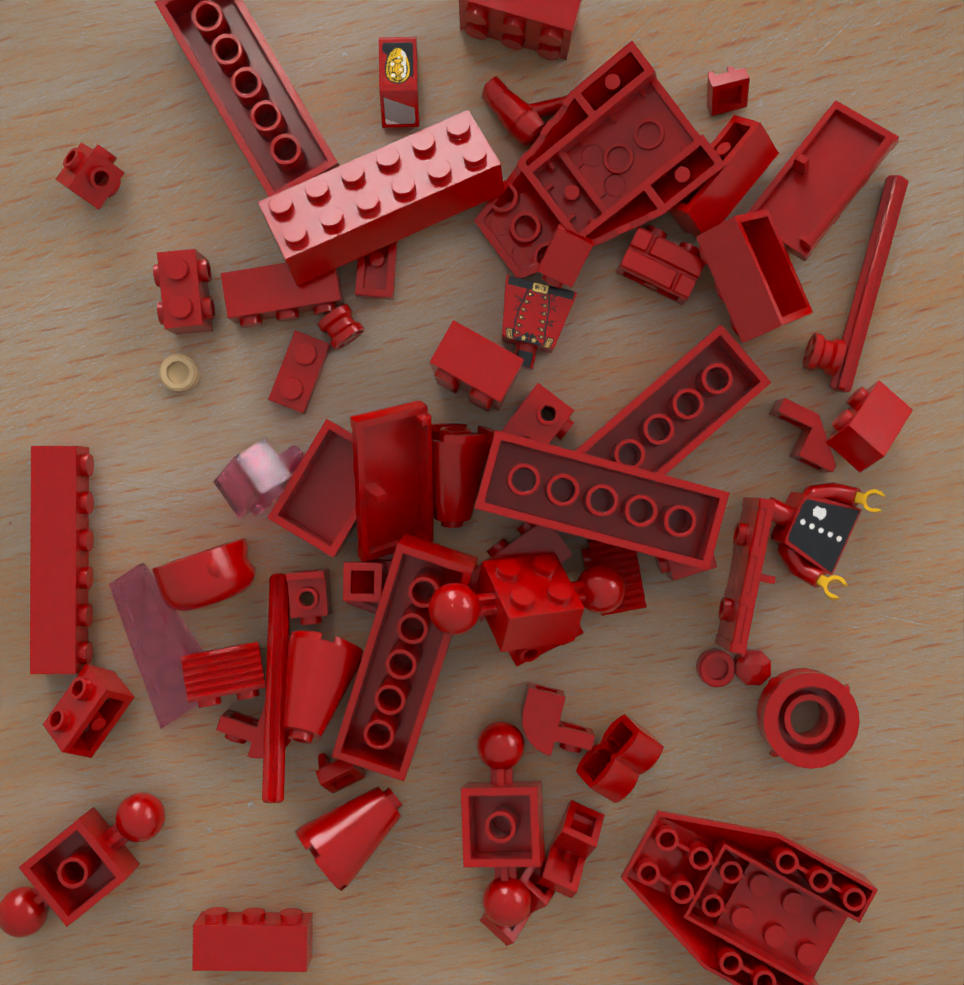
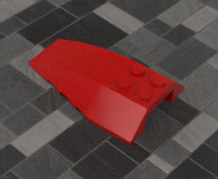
M630 41L569 92L563 100L562 106L553 118L548 120L540 131L538 138L529 150L525 151L508 178L503 181L505 193L490 199L474 219V222L515 277L525 279L538 273V265L558 224L592 239L593 247L663 216L723 169L726 164L703 134L699 135L657 79L656 71L635 43Z

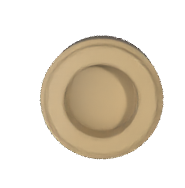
M173 354L162 362L159 376L162 383L168 389L176 392H187L198 383L200 371L196 362L190 357L183 354Z

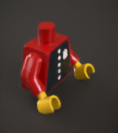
M831 482L807 486L802 493L791 492L786 503L770 497V500L776 501L772 522L776 525L772 531L771 540L778 545V555L789 573L814 588L822 587L829 600H840L837 595L828 591V587L832 583H839L847 588L846 581L840 576L833 575L862 511V509L856 506L862 504L871 513L882 512L883 510L868 506L870 496L879 495L886 497L882 491L872 489L866 493H861L860 488Z

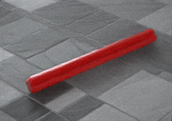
M889 175L885 180L842 340L846 342L845 355L841 367L835 376H831L829 383L830 388L838 392L848 393L853 386L908 186V179L901 175Z
M282 573L272 574L269 578L262 800L264 803L271 804L283 802L285 786L286 730L283 729L290 606L288 581H286V574Z

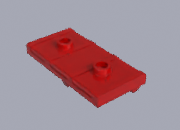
M835 100L747 213L768 208L786 250L799 259L806 261L827 231L840 218V215L852 199L869 181L870 176L888 153L897 145L899 136Z
M414 401L351 416L358 557L362 562L395 553L397 543L405 533L433 542L432 416L428 413V406L422 401Z
M743 497L740 522L736 524L733 535L732 563L727 588H725L724 597L721 599L718 617L720 623L715 639L716 644L732 653L746 654L759 583L775 584V576L761 574L775 500Z

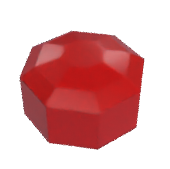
M746 649L745 655L738 654L733 659L736 666L735 675L745 685H762L771 676V660L759 649Z

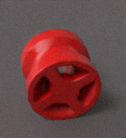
M348 304L334 309L317 324L322 332L328 333L330 336V344L334 350H339L348 345L365 331L362 324L352 318V310Z
M813 333L805 349L802 362L803 368L810 371L817 368L823 370L825 375L835 376L841 367L845 355V340L837 338L831 341L825 339L823 334Z

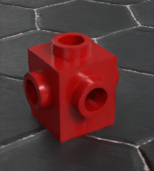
M80 143L77 148L75 147L67 153L63 161L64 168L55 180L99 210L106 199L112 197L118 191L121 185L120 179L125 172L114 165L117 158L97 144L92 149Z

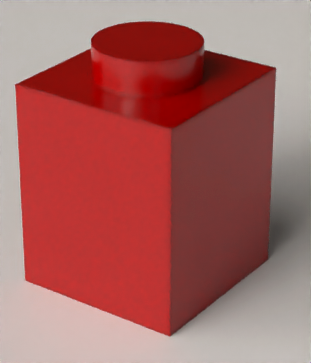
M558 224L538 265L537 271L543 274L541 279L557 288H562L564 284L572 288L593 247V240Z

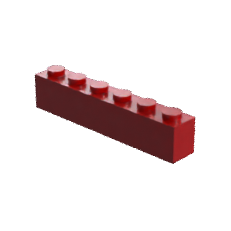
M31 446L30 674H78L86 663H91L93 658V645L88 641V627L91 626L93 621V607L91 604H88V591L93 585L94 578L93 569L89 567V552L92 550L94 543L93 532L89 529V514L92 513L94 508L93 494L89 492V477L93 475L94 459L89 454V447Z

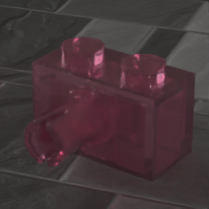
M265 438L235 455L213 483L239 519L249 512L255 517L273 505L272 502L285 492L282 486L292 477L291 473L297 469L304 454L297 446L292 445L286 451L277 455Z

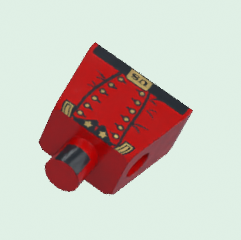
M507 275L504 291L501 341L516 345L514 354L524 359L522 368L533 370L537 350L547 353L553 352L577 292Z

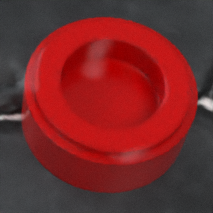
M709 649L699 656L696 663V671L699 678L707 685L723 687L734 678L736 666L733 658L725 651Z

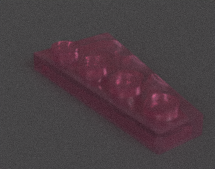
M140 563L111 582L109 587L160 729H162L198 705L197 701L190 703L187 701L180 657L203 652V650L177 611L164 603L156 580L145 563Z

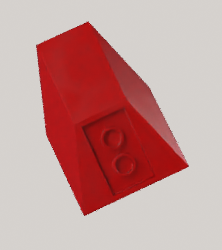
M662 810L656 811L621 875V879L704 969L733 985H819L814 977L847 917L860 923L878 891L863 874L775 831Z

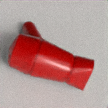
M495 76L485 84L481 98L492 109L508 133L524 147H527L535 142L540 135V131L545 126L541 117L556 114L566 96L528 104Z

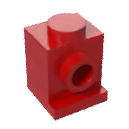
M329 568L286 573L290 618H300V625L323 623L322 616H328L332 613ZM309 591L314 595L312 605L303 603L301 598L303 592Z

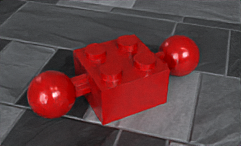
M554 552L482 561L476 592L461 583L445 584L433 593L429 601L428 611L433 625L441 632L449 635L466 633L474 627L479 617L485 616L500 651L506 652L574 641L584 609L586 608L598 614L615 610L624 599L626 587L622 575L615 568L606 564L589 566L582 571L577 581L570 582Z
M496 721L488 724L480 732L477 739V752L482 762L491 769V782H468L461 788L463 868L494 867L495 879L485 888L482 899L483 908L487 917L493 923L503 927H511L521 923L527 917L531 908L529 889L523 881L517 878V867H541L545 859L542 781H513V767L519 763L524 754L525 741L522 733L516 726L509 722Z
M140 792L132 794L119 805L115 816L116 823L111 827L98 811L92 807L19 866V869L35 888L19 887L4 896L0 902V928L12 937L23 938L33 935L46 922L49 906L66 927L72 924L123 883L140 865L125 844L128 841H148L161 831L165 823V809L162 802L150 793Z

